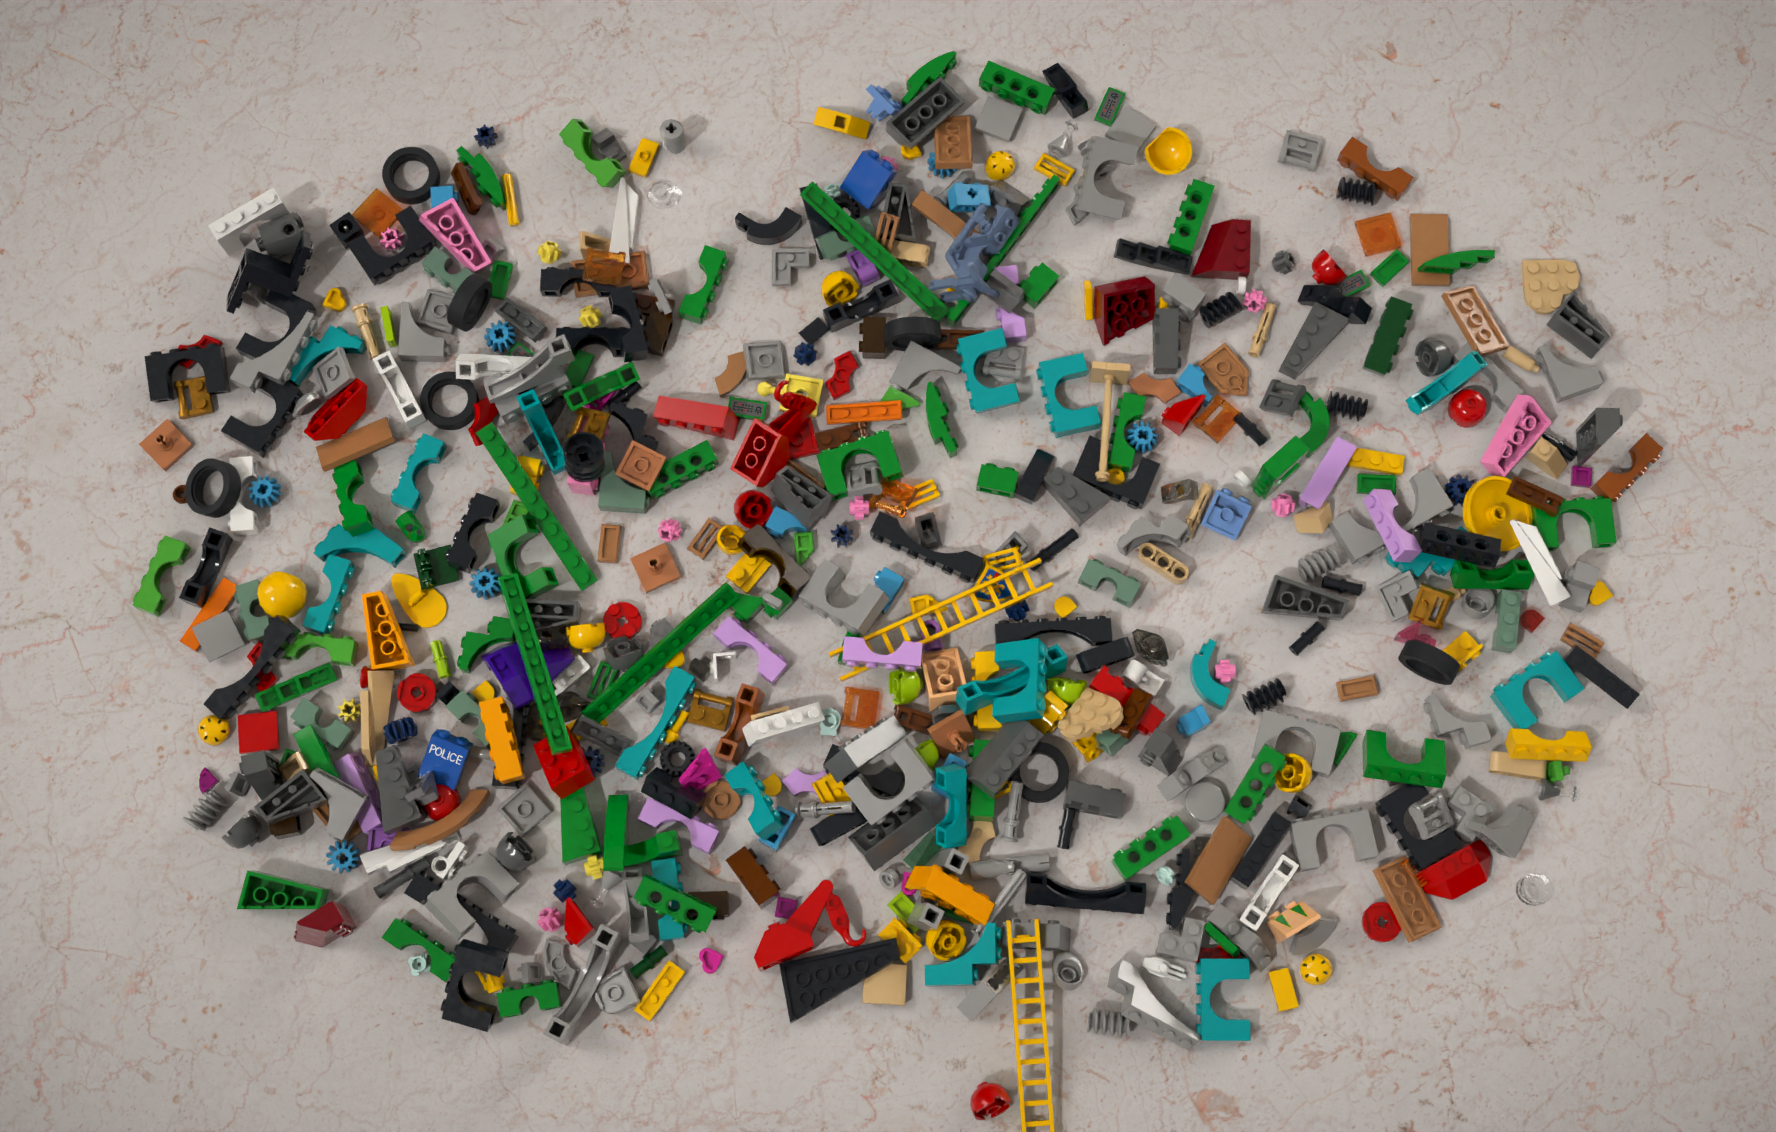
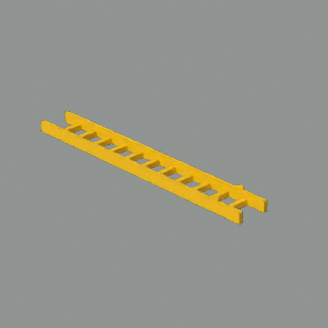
M1038 558L862 638H864L867 647L873 652L868 641L881 635L891 654L894 652V649L886 633L899 627L905 641L911 642L904 625L917 619L925 637L919 643L925 645L1053 587V583L1049 582L1035 588L1027 569L1040 564L1042 560ZM1022 572L1031 591L1018 596L1009 577ZM1005 580L1013 599L1000 604L992 585ZM987 588L996 607L983 612L974 593ZM970 596L978 615L965 620L956 601ZM952 604L960 623L947 628L939 609ZM935 612L943 631L930 636L921 617ZM843 646L829 652L830 658L842 653ZM866 665L861 668L859 666L851 667L854 668V671L841 676L840 680L841 682L846 681L871 668H866Z
M1034 919L1035 936L1016 935L1017 938H1012L1011 922L1007 920L1006 929L1021 1132H1026V1127L1048 1125L1050 1132H1054L1039 919ZM1036 942L1037 957L1013 958L1012 943ZM1037 962L1038 977L1015 978L1014 964ZM1039 982L1040 997L1016 999L1015 984ZM1040 1003L1041 1017L1018 1019L1017 1004ZM1042 1023L1043 1038L1019 1039L1018 1025ZM1043 1043L1044 1058L1021 1059L1020 1045ZM1045 1063L1046 1079L1022 1080L1021 1065ZM1046 1084L1047 1099L1024 1101L1023 1086ZM1048 1105L1049 1120L1025 1121V1106Z

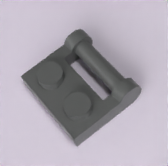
M1273 379L1259 408L1263 411L1293 417L1301 397L1306 394V386L1286 384L1280 380ZM1283 390L1292 392L1293 394L1292 396H1289L1285 394L1276 393V391Z

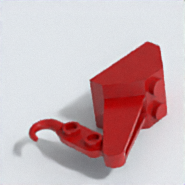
M786 380L777 385L774 391V398L780 402L782 407L789 410L769 424L761 419L754 418L730 467L732 471L757 487L766 486L775 479L776 473L785 467L790 457L789 442L817 405L814 400L799 393L786 392L780 394L782 387L789 384V381Z
M830 880L821 881L786 923L779 924V922L768 926V930L764 932L754 956L760 972L816 949L811 935L824 908L833 928L842 936L846 944L857 947L864 943L867 935L865 929H862V936L859 940L851 938L848 915L840 897L832 893L833 884Z

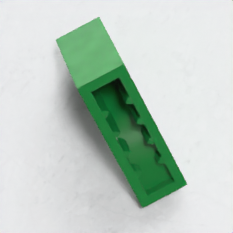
M673 830L658 833L651 839L628 845L624 867L683 856L679 835Z

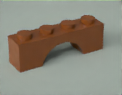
M1351 137L1340 152L1337 161L1344 168L1352 170L1359 178H1364L1370 183L1374 182L1375 188L1377 187V189L1385 192L1389 198L1398 201L1414 177L1399 167L1391 171H1381L1374 168L1367 159V146Z
M1646 433L1629 450L1632 460L1629 472L1616 474L1607 471L1590 489L1597 496L1611 498V500L1616 502L1623 495L1620 491L1624 487L1628 490L1636 482L1633 478L1637 474L1641 477L1648 470L1646 466L1650 462L1654 464L1661 457L1659 453L1664 448Z
M744 683L741 684L735 699L736 708L733 722L728 732L720 738L714 753L718 760L734 766L739 764L747 744L742 728L752 721L751 715L759 713L765 694L759 688Z

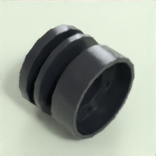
M579 432L570 436L563 448L566 472L572 479L579 482H591L597 479L603 473L605 467L604 447L600 438L588 432Z

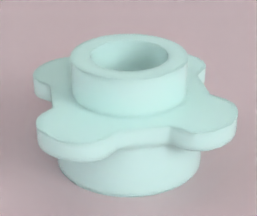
M841 184L826 185L824 187L825 193L832 200L835 197L839 199V196H841Z
M1160 867L1156 871L1157 878L1162 884L1170 886V883L1174 882L1175 874L1169 867Z
M425 953L409 958L408 963L412 969V975L418 976L421 972L430 971V965L427 962L428 956Z

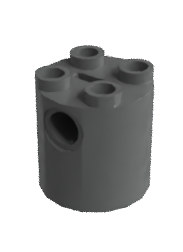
M292 212L258 225L260 237L255 238L260 252L267 250L269 256L276 259L295 252L304 231L302 230V227H304L303 221L297 212Z

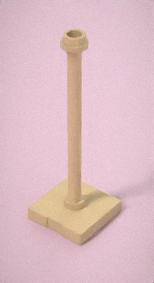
M1092 361L1089 382L1105 383L1099 471L1095 473L1096 480L1100 482H1106L1110 477V473L1107 472L1112 386L1113 384L1127 385L1130 364Z

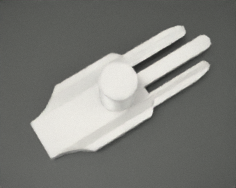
M1144 957L1142 967L1151 974L1176 981H1181L1182 979L1167 973L1183 978L1187 977L1185 974L1169 969L1171 967L1182 972L1185 971L1181 967L1170 964L1169 961L1157 957Z

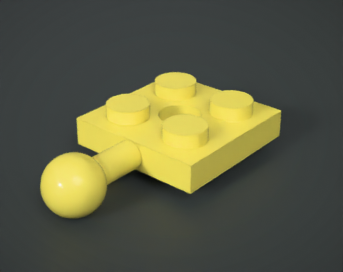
M786 374L785 380L789 381V384L784 385L780 394L786 392H805L807 394L806 397L811 398L817 403L815 410L809 416L817 417L823 380ZM761 382L757 386V392L759 395L766 397L774 394L776 387H771L768 382ZM780 404L779 411L786 412L789 410Z

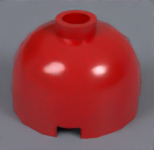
M1324 249L1313 259L1312 270L1315 274L1312 277L1318 284L1322 282L1325 285L1335 286L1348 277Z
M1464 389L1454 394L1448 403L1447 410L1451 420L1453 419L1458 426L1470 428L1475 427L1483 420L1487 411L1486 399L1478 391Z
M754 489L741 493L734 503L736 519L743 526L750 529L757 524L764 526L773 512L770 498L763 492Z
M436 784L438 799L422 806L424 813L434 821H439L450 814L462 801L457 789L453 791L450 787L442 784Z
M988 1082L979 1084L970 1100L971 1110L975 1119L981 1121L985 1120L984 1116L991 1114V1118L1002 1114L1010 1107L1008 1103H1012L1009 1094L1000 1084Z

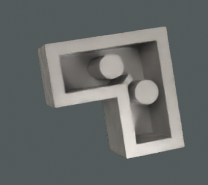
M1177 273L1172 276L1161 293L1164 302L1179 308V320L1186 321L1187 323H1190L1197 314L1206 296L1205 292Z
M1577 561L1568 570H1565L1562 581L1571 597L1559 602L1558 606L1581 613L1586 608L1590 590L1596 586L1600 568Z
M1462 786L1455 789L1446 803L1448 808L1461 816L1453 832L1467 844L1476 837L1466 829L1469 821L1484 825L1494 809Z
M1185 917L1182 921L1180 936L1167 933L1159 935L1156 954L1192 963L1197 962L1205 922Z

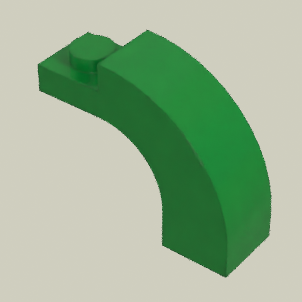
M1306 391V394L1301 397L1298 404L1310 419V430L1299 439L1309 448L1305 456L1310 458L1324 442L1328 434L1330 420L1328 410L1321 398L1314 402L1311 394Z

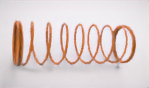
M1409 858L1403 861L1400 865H1405L1409 861ZM1428 881L1423 882L1420 886L1418 885V887H1423Z

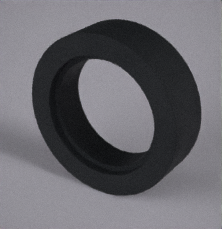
M404 147L396 150L387 158L382 169V178L388 192L395 200L404 204L415 205L431 198L430 187H439L440 171L434 158L427 151L418 147ZM408 161H419L425 164L429 170L426 183L419 189L406 191L396 186L394 175L398 167Z
M477 274L469 275L459 286L450 303L447 314L448 323L464 332L471 330L479 321L489 303L492 283Z
M918 316L891 320L884 325L885 345L893 350L905 351L909 342L913 341L926 349L934 348L941 343L940 322L932 318Z
M447 371L434 375L425 383L420 395V404L425 416L434 426L443 430H458L467 426L475 418L474 404L479 401V395L469 379H456V372ZM446 385H457L467 392L468 401L465 409L454 417L440 416L434 412L432 407L435 393Z
M213 458L205 459L192 469L187 478L185 486L186 501L195 513L212 518L222 517L228 514L236 505L241 492V479L237 469L232 464ZM219 471L223 476V490L218 500L208 506L203 499L204 484L213 472Z
M1417 640L1406 641L1398 657L1399 661L1413 673L1443 685H1451L1460 669L1459 663L1449 654L1430 644Z
M1040 742L1030 756L1042 754L1050 757L1058 768V779L1051 788L1044 791L1032 790L1024 784L1022 798L1034 803H1044L1055 799L1064 790L1069 777V766L1063 753L1051 744ZM1020 768L1010 778V781L1023 783L1020 776Z

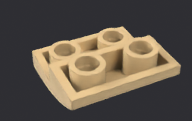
M890 964L863 981L862 1003L904 1006L907 965Z

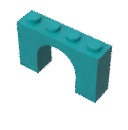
M1003 328L959 338V344H956L958 355H962L963 362L960 364L963 374L966 373L968 379L965 381L967 392H971L972 399H969L971 410H975L979 414L1021 403L1016 383L988 388L981 385L976 378V365L984 355L1008 349Z
M1083 353L1039 362L1038 369H1036L1037 379L1042 382L1040 387L1042 398H1046L1047 402L1045 404L1046 415H1050L1051 422H1049L1051 433L1054 432L1055 438L1100 429L1101 421L1097 405L1071 410L1063 407L1055 396V389L1062 382L1087 375L1088 370Z
M1039 638L995 644V663L1000 668L1028 667L1030 671L1029 682L1020 693L993 698L992 716L999 723L1044 718V711L1046 710L1044 692L1047 690L1045 683V674L1047 673L1045 658L1048 654V649Z
M1548 651L1540 657L1541 661L1535 665L1532 662L1524 668L1526 672L1521 675L1517 672L1508 679L1510 681L1504 686L1501 683L1493 689L1495 693L1490 698L1513 729H1527L1538 721L1523 699L1522 691L1526 681L1542 679L1548 682L1564 703L1585 689L1557 651L1552 654Z
M1199 958V963L1195 964V973L1199 975V983H1196V995H1199V1003H1196V1015H1199V1024H1196V1032L1200 1034V1040L1251 1041L1250 1020L1220 1018L1214 1013L1210 1005V994L1217 983L1227 979H1250L1249 959Z

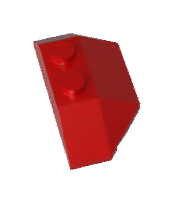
M356 377L354 381L335 396L328 399L312 416L304 433L314 441L339 439L365 412L368 386Z
M1479 839L1420 871L1416 877L1419 882L1422 881L1420 884L1428 881L1422 887L1426 894L1454 900L1487 882L1492 855L1485 843Z

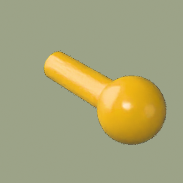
M682 710L673 727L665 731L667 735L664 741L667 744H670L669 742L678 741V732L689 715L687 711Z

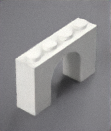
M272 188L211 223L208 227L227 255L231 256L245 248L240 240V235L245 228L260 220H273L287 215L289 211L275 189Z

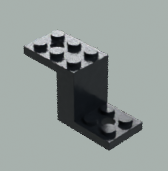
M303 231L290 263L246 248L227 294L226 311L234 314L236 308H240L243 300L241 298L242 293H246L249 283L291 297L293 291L296 292L299 287V276H303L306 270V265H304L306 259L310 260L313 249H311L313 242L311 241L310 234Z

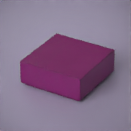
M1572 466L1570 486L1590 488L1592 468Z
M778 897L775 917L789 919L797 909L798 900Z

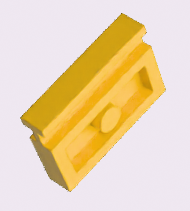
M744 553L728 572L726 578L748 595L772 565L763 557L749 558Z
M830 773L812 782V786L822 803L851 801V798L843 789L845 786L844 781L842 780L837 783ZM832 807L829 809H839L842 807Z

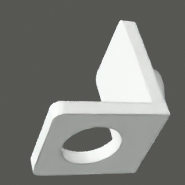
M735 652L713 653V662H710V673L714 674L716 683L719 682L717 660L736 659Z

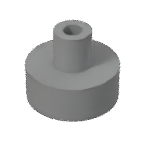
M887 868L880 873L879 879L884 888L891 890L899 884L900 873L898 871Z

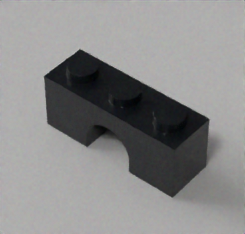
M656 767L646 776L641 792L692 819L701 811L707 794L691 785L686 789L673 786L671 784L673 775Z

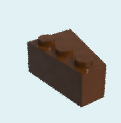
M744 846L727 858L726 862L762 910L780 896L779 890L781 888L775 880L771 881L768 878L769 872L763 864L759 866L755 859L758 857L751 848L747 850Z

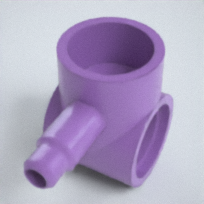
M924 621L926 628L932 627L935 629L936 632L934 634L940 632L939 624L936 621ZM921 628L920 635L922 639L912 640L911 642H919L925 639ZM939 638L923 645L924 652L943 649L942 639Z

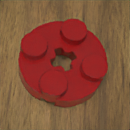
M618 602L608 607L603 617V623H605L606 632L613 639L621 636H627V639H632V636L634 637L641 630L642 617L638 609L632 604ZM621 617H625V620H628V623H624L623 626H620V623L617 621L618 619H621Z
M421 673L409 675V677L400 682L397 689V697L401 705L414 713L430 710L437 698L435 695L437 693L435 683L427 675ZM417 688H420L422 695H420L418 698H415V695L412 694V692L416 691Z
M1377 902L1370 905L1364 911L1361 920L1362 928L1370 940L1380 943L1389 942L1397 937L1401 931V927L1389 903ZM1379 917L1387 920L1384 928L1377 924Z

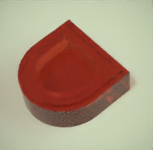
M1530 609L1521 615L1520 623L1528 632L1532 633L1545 618L1537 611Z

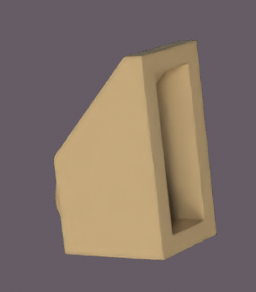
M1542 437L1525 457L1555 480L1558 479L1568 465L1559 450Z

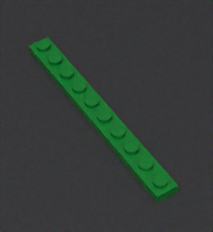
M1053 175L1051 179H1047L1044 182L1043 190L1040 194L1037 192L1031 201L1033 202L1032 205L1023 210L1019 224L999 251L1000 254L990 255L989 259L991 260L987 265L985 264L988 268L983 279L985 283L990 279V274L994 268L999 267L1057 189L1060 182L1059 177ZM964 299L957 300L959 303L955 308L952 306L946 315L947 324L954 327L973 301L969 303Z
M813 181L803 190L800 196L880 271L891 279L924 312L938 322L945 316L950 309Z
M491 422L476 432L530 515L534 517L536 524L580 590L583 591L597 582L598 579L495 425Z
M518 574L498 577L499 587L552 756L572 751V745Z
M725 582L583 709L581 714L598 723L603 721L740 598L738 594Z

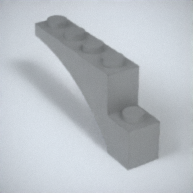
M307 311L293 332L275 348L242 364L238 362L230 377L234 385L255 393L263 383L262 378L265 377L284 386L285 382L291 377V370L294 365L300 360V353L303 348L307 347L309 336L317 328L318 320L315 315Z
M565 335L547 340L545 346L527 362L513 371L484 384L490 403L562 377L559 366L575 360Z
M1120 959L1111 968L1107 987L1124 996L1121 1010L1122 1016L1187 1050H1190L1200 1041V1034L1176 1019L1156 999L1141 978L1138 967Z

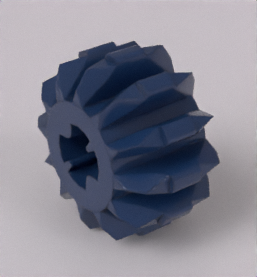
M1458 474L1456 478L1451 477L1449 479L1450 483L1445 484V488L1448 489L1445 493L1450 495L1449 499L1451 501L1454 500V506L1460 503L1463 507L1465 495L1475 481L1471 480L1469 482L1468 475H1465L1462 479V476Z
M411 717L392 721L383 727L385 739H387L389 744H397L409 740L418 734L417 725Z
M588 746L587 752L584 747H581L586 759L591 761L590 768L594 778H596V771L600 774L603 772L599 767L605 766V763L601 761L604 759V755H598L600 750L595 749L593 751L592 746Z

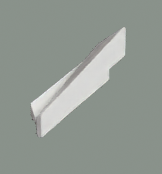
M623 177L620 178L609 259L613 264L629 265V250L633 249L639 197Z
M1515 519L1511 520L1510 524L1549 605L1552 606L1571 597L1560 581L1563 577L1538 528Z
M454 832L430 845L425 843L416 846V849L392 851L389 846L363 853L360 855V858L368 875L386 867L391 874L423 857H427L460 841L457 832Z

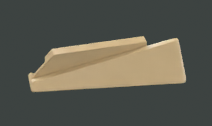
M368 671L369 691H360L362 754L365 755L366 766L377 765L375 752L384 749L385 736L383 727L388 722L394 677L393 671Z

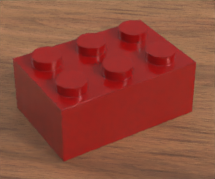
M567 725L566 729L572 745V751L552 756L547 737L533 745L550 788L561 800L595 780L577 736L571 732Z

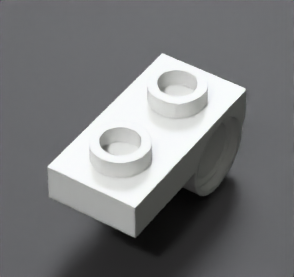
M1131 660L1121 678L1140 690L1152 694L1153 698L1165 681L1147 670L1145 665L1136 660Z
M458 841L448 858L439 856L432 861V870L445 881L448 878H452L457 871L456 866L458 863L466 858L468 847ZM446 862V869L438 871L439 863Z

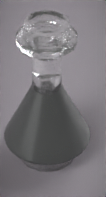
M1542 778L1540 781L1536 780L1534 796H1538L1540 801L1556 796L1571 797V801L1575 802V800L1578 801L1580 798V789H1577L1576 786L1572 790L1559 788L1546 778Z

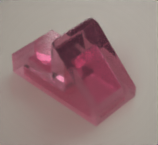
M1421 620L1398 632L1393 639L1404 644L1408 640L1421 641L1434 647L1436 644V640L1431 639L1430 635H1418Z

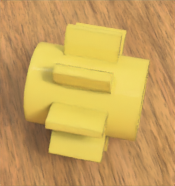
M545 241L544 244L538 247L537 255H541L540 260L542 262L553 264L554 261L560 259L562 250L558 249L557 243Z
M589 305L580 311L581 316L578 319L584 327L595 328L601 323L599 318L603 317L597 307L593 308L592 305Z
M353 698L350 702L344 699V704L338 706L341 710L338 716L340 718L345 717L344 721L346 723L349 720L357 722L356 718L361 716L359 712L360 704L355 705L356 700ZM351 707V708H352V710H351L352 713H351V714H348V712H349L348 708Z
M597 854L588 856V862L583 863L587 877L593 876L594 880L602 878L603 857L598 858Z

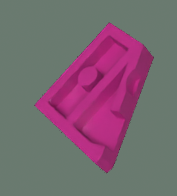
M705 747L678 780L684 789L691 785L701 790L722 778Z

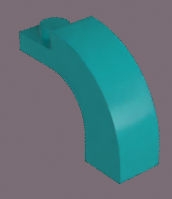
M1209 639L1208 643H1203L1199 654L1202 656L1195 653L1192 658L1190 678L1199 697L1210 706L1222 710L1231 689L1216 683L1209 674L1208 662L1217 643Z

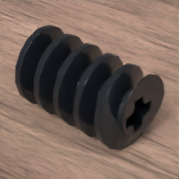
M1342 177L1338 184L1336 199L1341 195V200L1344 201L1346 196H1348L1349 202H1351L1355 197L1356 203L1363 199V203L1366 205L1367 201L1370 200L1371 206H1373L1377 187L1375 188L1374 182H1371L1368 186L1367 181H1363L1361 185L1358 179L1353 184L1352 178H1349L1346 183L1345 177Z
M1227 292L1225 296L1221 295L1219 300L1214 299L1212 303L1208 302L1206 306H1201L1199 311L1203 323L1210 329V322L1215 326L1217 325L1216 319L1223 322V315L1228 319L1230 318L1229 312L1236 315V308L1240 312L1243 309L1237 297L1233 293Z
M1330 391L1326 408L1328 414L1334 410V416L1341 412L1342 418L1348 413L1350 420L1356 415V419L1359 422L1361 417H1364L1366 414L1368 399H1365L1362 403L1361 397H1358L1355 401L1354 396L1351 395L1347 400V394H1343L1340 398L1339 392L1332 396V391Z
M1276 678L1274 683L1269 681L1267 686L1262 684L1260 689L1254 688L1253 692L1247 691L1246 696L1242 694L1248 710L1253 715H1256V708L1260 712H1263V705L1270 709L1269 702L1276 706V699H1279L1283 703V696H1286V690L1282 682Z

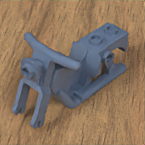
M983 203L979 204L945 254L947 262L958 279L932 280L929 283L933 285L928 286L931 291L945 288H954L956 290L941 293L940 296L944 298H939L940 301L945 303L964 299L969 303L971 301L976 302L978 293H985L995 298L1000 296L998 290L990 288L983 280L988 268L980 260L981 252L985 256L1000 254L999 251L1019 224V220L1011 208L996 205V218L991 217L987 222L984 213L988 208ZM976 224H980L982 232L980 234L973 232L971 237L967 238Z

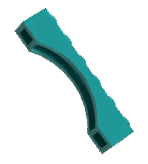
M1058 644L1047 648L1048 654L1045 658L1047 673L1045 674V680L1066 672L1068 657ZM1020 667L996 679L986 681L973 680L959 686L956 692V703L963 713L968 715L993 704V698L1016 694L1022 691L1028 684L1030 678L1029 668Z
M674 666L665 681L666 703L659 723L644 740L624 749L615 765L617 770L635 780L643 777L647 770L646 764L649 760L652 761L657 753L655 749L659 743L662 744L667 736L665 731L669 726L672 727L677 720V712L679 710L682 711L687 703L686 697L689 693L692 694L697 686L694 676Z

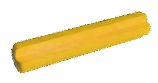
M507 173L501 177L508 222L510 226L519 225L513 181L511 174Z

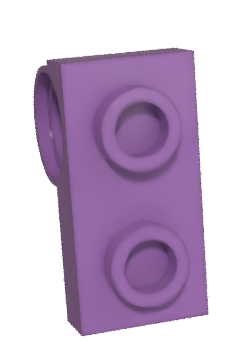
M858 249L845 254L848 263L863 288L879 280V274L875 265Z

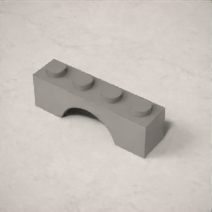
M1468 342L1451 358L1453 365H1456L1466 355L1473 352ZM1484 355L1482 358L1488 366L1480 373L1487 376L1492 383L1493 395L1491 401L1505 413L1511 407L1517 394L1523 395L1524 391L1517 382H1513L1508 377L1506 371L1499 369L1495 365L1492 358Z

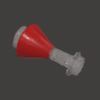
M367 666L358 669L356 673V684L360 685L362 689L368 687V671H373ZM394 673L393 688H396L401 682V675Z

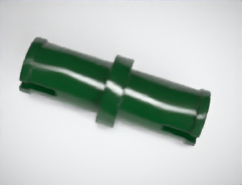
M659 945L648 956L644 955L643 959L630 968L629 971L637 980L650 968H655L654 965L667 956L668 953Z

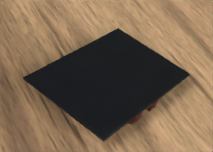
M817 317L801 330L799 334L807 343L813 344L829 331V328Z

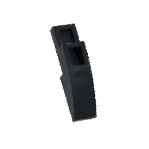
M1181 849L1180 854H1176V865L1179 866V873H1176L1175 885H1179V887L1172 888L1170 893H1167V905H1170V913H1166V925H1169V930L1175 929L1182 920L1194 893V890L1184 883L1192 870L1189 869L1190 849Z

